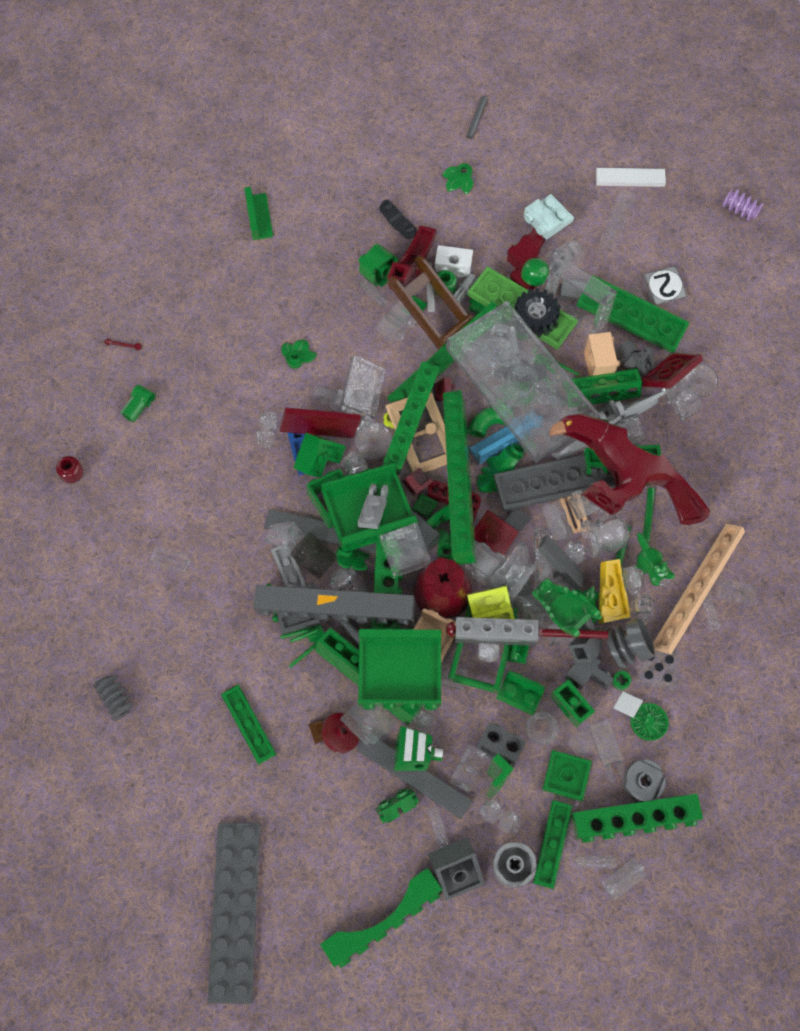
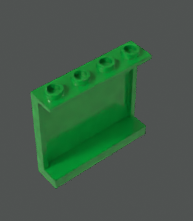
M395 463L383 464L375 469H365L361 473L348 474L343 478L327 480L321 484L322 495L343 553L381 542V535L383 541L387 540L386 537L389 536L390 532L394 531L396 533L395 531L401 530V528L406 532L409 530L408 533L418 529V520L416 515L413 516L396 473ZM371 484H376L377 486L375 496H380L382 486L388 485L387 503L378 529L358 527V520L366 497L369 495Z
M359 629L358 707H362L363 710H374L375 707H383L384 710H395V707H404V710H416V707H425V710L430 711L441 707V630Z

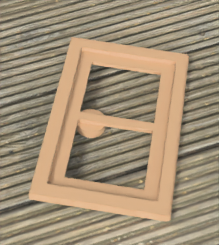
M430 393L426 408L433 423H428L425 430L415 433L414 438L426 433L433 435L437 432L445 454L419 463L411 443L406 459L412 473L418 468H421L426 473L447 465L445 424L432 393ZM408 398L385 406L395 430L401 417L399 411L404 409Z

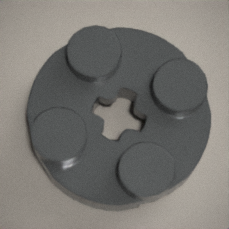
M647 759L633 761L625 770L623 788L633 799L639 802L652 801L662 795L666 781L661 772L662 769L657 763ZM644 775L647 776L646 780L648 781V785L641 784L640 779L641 777H644Z

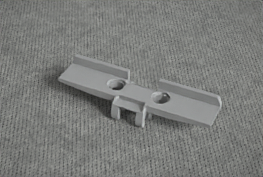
M666 391L653 393L626 405H622L620 401L614 402L610 400L604 404V407L590 412L587 416L606 419L611 424L617 422L620 426L656 405L658 398L666 394ZM570 438L555 450L552 456L556 460H562L585 447L586 444Z

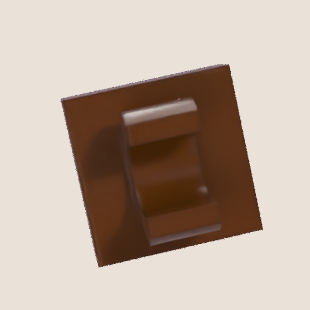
M326 718L308 724L315 744L323 742L321 726Z

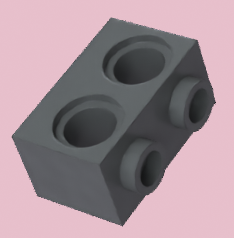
M489 722L476 750L491 759L499 754L514 767L526 741L522 740L517 734L505 731L502 726ZM488 737H494L497 742L490 741ZM507 747H512L515 750V752L509 751Z

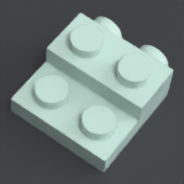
M552 194L541 201L537 199L524 210L526 222L531 224L537 233L546 240L574 220V217Z

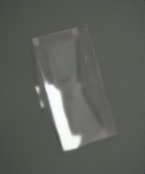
M294 521L270 525L265 542L301 555L306 537Z

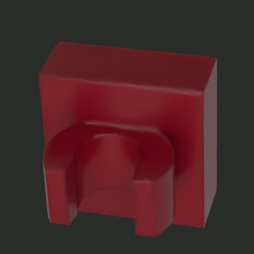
M443 377L434 384L435 401L442 402L443 393L451 392L455 388V385L451 384L450 378Z

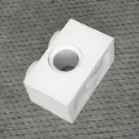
M438 245L435 272L448 270L457 277H468L471 270L473 250Z

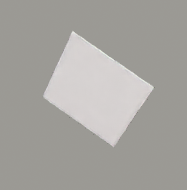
M622 692L614 709L634 718L643 700Z

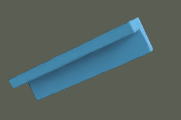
M531 412L470 447L469 451L480 465L487 461L489 457L501 453L504 448L512 445V443H518L541 430L544 420L541 416L536 418Z

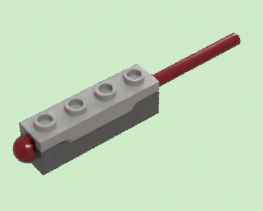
M456 617V626H454V622H450L446 626L448 636L453 637V634H455V643L536 646L538 636L575 638L561 629L538 628V620ZM578 630L581 634L577 638L608 639V631Z

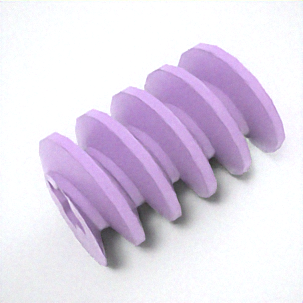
M732 188L723 202V208L729 205V211L735 209L736 215L741 212L742 218L748 215L747 221L753 218L755 220L764 203L762 202L757 206V199L751 202L752 196L745 199V192L739 196V189L732 192Z

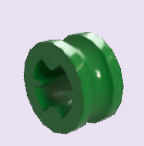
M618 671L613 676L612 684L618 690H625L631 683V676L626 671ZM622 676V678L626 679L627 682H625L624 685H621V683L617 682L616 679H619V677Z

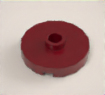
M336 712L329 715L322 722L323 731L321 736L325 745L330 750L345 754L357 746L360 738L359 729L356 722L350 716Z

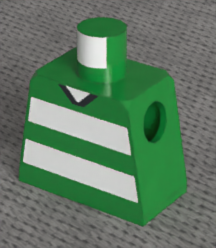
M400 726L396 740L394 771H426L431 760L441 762L443 749L432 748L431 735Z

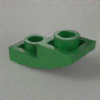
M449 505L435 513L426 523L435 530L441 523V520L446 522L450 519Z

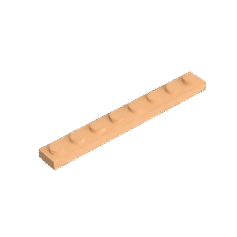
M725 524L654 640L653 646L655 650L672 654L745 533L742 526Z

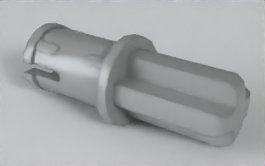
M469 274L465 281L458 285V289L453 296L459 303L478 279L475 278V275Z

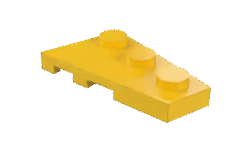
M620 559L601 562L599 611L602 619H599V624L631 617Z

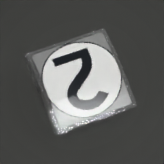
M676 265L641 274L645 290L649 293L651 304L660 306L688 298Z

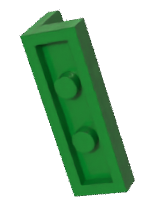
M245 187L244 191L252 239L272 238L273 231L266 193L252 195L251 187Z

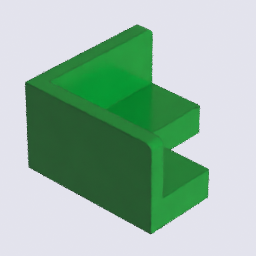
M306 432L294 464V469L307 475L321 478L327 460L340 464L346 446L334 440Z

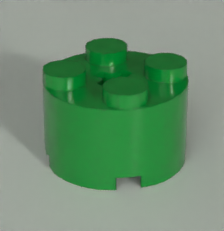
M376 243L366 254L360 256L358 260L360 263L359 273L377 287L379 285L383 287L388 283L387 276L393 262H398L399 259L386 248Z

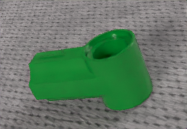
M140 384L136 385L132 390L131 399L120 412L121 415L127 420L135 422L145 407L151 406L150 403L151 401L154 402L156 394Z

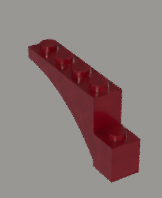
M420 225L406 253L398 262H393L387 279L394 276L403 287H406L419 277L421 271L415 264V258L423 256L427 259L437 230Z
M535 228L528 235L525 234L518 244L512 245L507 251V261L516 268L511 273L510 280L527 290L532 289V291L537 286L524 282L521 272L528 259L538 257L540 249L546 240L537 233Z

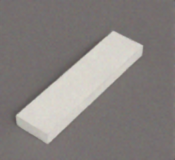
M596 168V186L665 187L666 184L665 169Z

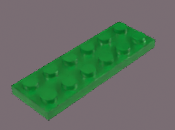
M592 275L576 305L671 353L675 352L690 323Z

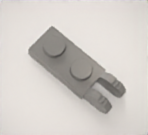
M371 484L369 495L366 497L358 520V527L378 529L387 503L388 485H383L381 495L375 496L377 486L376 484Z

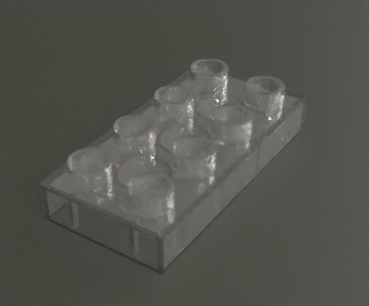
M508 301L452 335L447 340L446 350L535 463L573 439L565 435L549 436L552 425L559 422L560 419L574 414H583L596 418L600 415Z

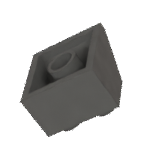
M467 837L428 854L446 901L485 885L475 852Z

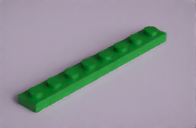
M493 301L426 361L428 364L439 367L436 379L505 316V312ZM419 368L387 397L390 403L408 398Z

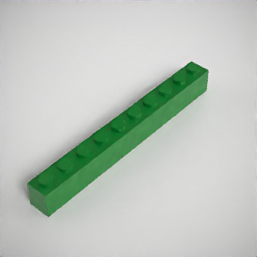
M458 390L443 393L452 555L458 565L476 563L466 405L462 391Z

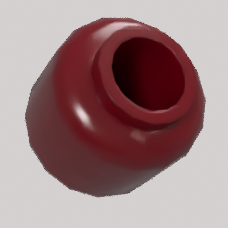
M65 456L58 460L56 472L63 482L75 483L82 478L83 467L77 458Z

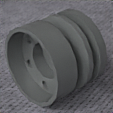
M639 617L626 622V632L620 625H617L615 630L613 628L606 630L608 631L607 641L609 650L621 669L627 668L628 663L632 666L635 665V655L642 662L655 657L652 640L643 621Z

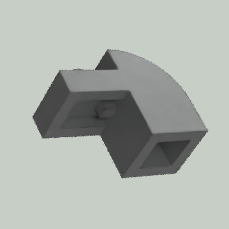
M591 618L579 629L601 631L600 628H594ZM575 638L568 645L575 663L593 662L601 651L602 639Z
M597 658L593 662L575 663L564 678L566 680L569 679L580 690H582L589 678L606 690L614 680L608 671L597 668L601 663V660Z

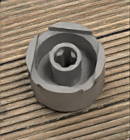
M507 843L494 855L492 861L493 874L497 881L505 887H522L530 882L535 875L536 857L533 851L525 844ZM510 860L512 862L517 861L519 863L517 865V868L519 869L518 871L516 869H510Z

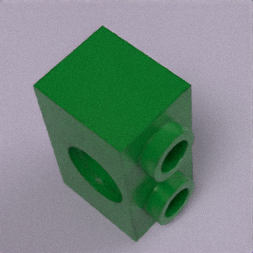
M569 679L554 690L550 696L576 729L595 713V710Z

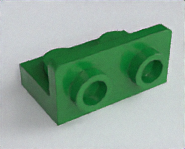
M509 670L496 699L533 716L546 687L536 681L523 677L517 672Z

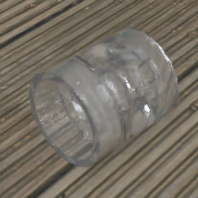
M359 452L348 454L342 460V467L346 475L361 473L365 469H370L365 456Z

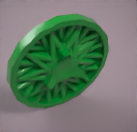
M653 703L641 704L634 718L630 717V726L633 732L645 741L660 739L667 732L669 726L666 712L660 706Z

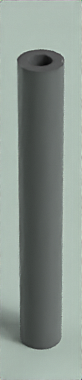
M482 96L466 138L472 139L488 99L486 96Z

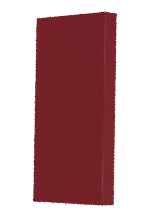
M286 407L280 423V432L305 434L307 432L320 436L354 438L361 421V415Z

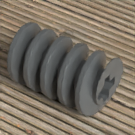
M117 675L103 677L93 684V687L97 688L96 693L100 695V700L104 702V707L109 708L108 713L112 715L113 721L120 720L128 715L130 708L134 705L133 702L126 703L130 698L129 695L122 696L126 690L124 688L118 689L122 683H114L118 679Z

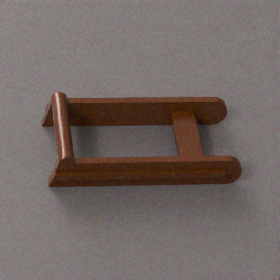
M417 256L415 264L422 274L406 287H403L394 276L388 279V285L439 350L473 318L465 312L423 256ZM428 283L432 285L459 321L442 336L411 297Z

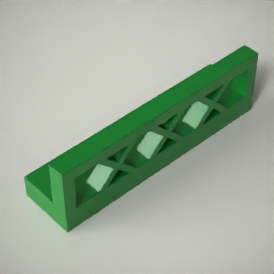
M638 368L564 380L567 407L575 408L606 403L610 400L618 401L641 397L642 381ZM630 388H636V391L627 392ZM617 391L616 394L609 395L610 392ZM593 394H599V396L591 398ZM581 397L577 401H571V398Z
M499 754L492 759L487 770V774L494 780L486 794L490 800L508 781L514 770Z

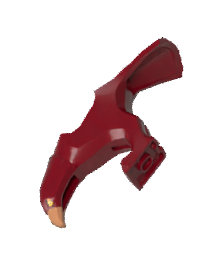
M583 414L568 415L552 425L549 431L550 437L553 435H565L586 444L594 450L613 476L615 488L611 489L606 482L601 480L590 485L582 494V496L589 499L608 514L614 515L618 510L620 511L624 507L625 502L632 501L638 497L645 486L659 485L667 490L681 524H697L709 517L710 509L664 454L660 456L652 455L633 445L627 438L626 428L611 424L606 419Z

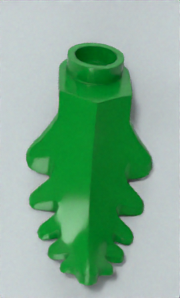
M512 443V445L504 448L501 454L489 457L487 459L489 467L481 469L484 474L479 475L478 478L481 480L476 481L478 483V490L485 493H492L493 490L497 492L493 478L494 474L515 470L516 463L524 457V448L517 443Z

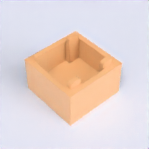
M611 332L588 335L584 356L589 376L616 372L617 366L620 365V361L616 359L613 345L615 339L611 336Z

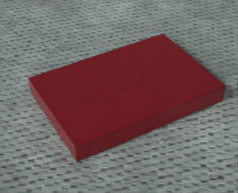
M671 353L641 379V386L671 389L703 361V357L700 354Z

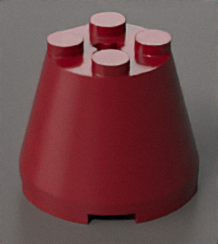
M438 558L423 568L417 575L413 593L416 604L421 611L424 608L433 610L439 616L447 619L458 616L465 611L469 603L467 594L472 593V584L466 572L455 561Z

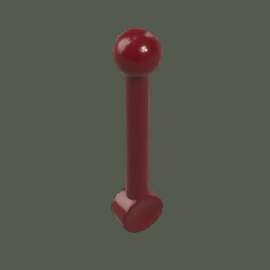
M109 338L105 339L104 342L106 345L113 344L135 348L137 351L142 349L140 343L134 345L111 341Z

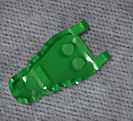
M548 578L541 582L532 592L535 599L547 611L552 621L562 631L575 638L581 634L578 630L591 617L597 618L600 615V611L581 593L575 590L570 591L565 586H557Z

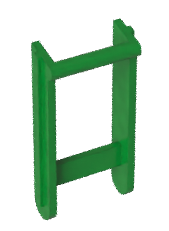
M469 603L464 618H473ZM518 608L513 610L514 619L518 618V615H516ZM457 643L448 675L449 681L493 693L499 692L511 645H504L495 684L456 674L464 643Z

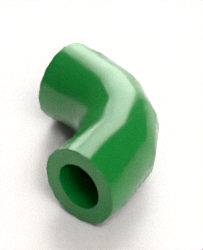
M492 406L483 409L474 416L467 433L474 437L484 438L490 426L495 424L508 426L513 408Z

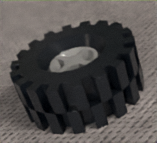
M536 288L535 292L529 289L527 294L524 291L515 302L513 312L514 324H517L519 331L523 329L522 333L524 335L527 332L530 333L529 337H534V334H537L538 338L542 336V333L546 336L549 334V330L552 332L557 326L560 316V304H558L557 298L553 299L554 294L550 293L548 295L545 289L543 292H539L540 288Z

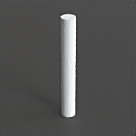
M428 283L426 284L428 312L435 311L434 288Z

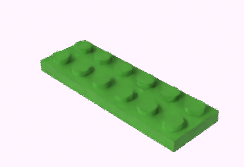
M487 266L469 289L467 296L485 307L493 301L505 312L504 318L514 323L513 312L515 302L519 296L521 297V293L525 291L527 294L528 290ZM560 310L558 323L552 332L549 330V334L546 336L542 333V336L538 338L559 350L577 325L578 320Z

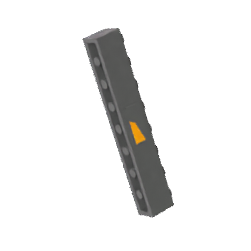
M256 585L253 609L261 616L278 614L279 617L289 618L290 615H298L297 617L300 619H309L312 616L324 621L329 620V618H337V621L341 622L355 619L358 623L376 621L377 624L387 625L388 622H396V625L408 626V623L414 624L416 599L412 595Z

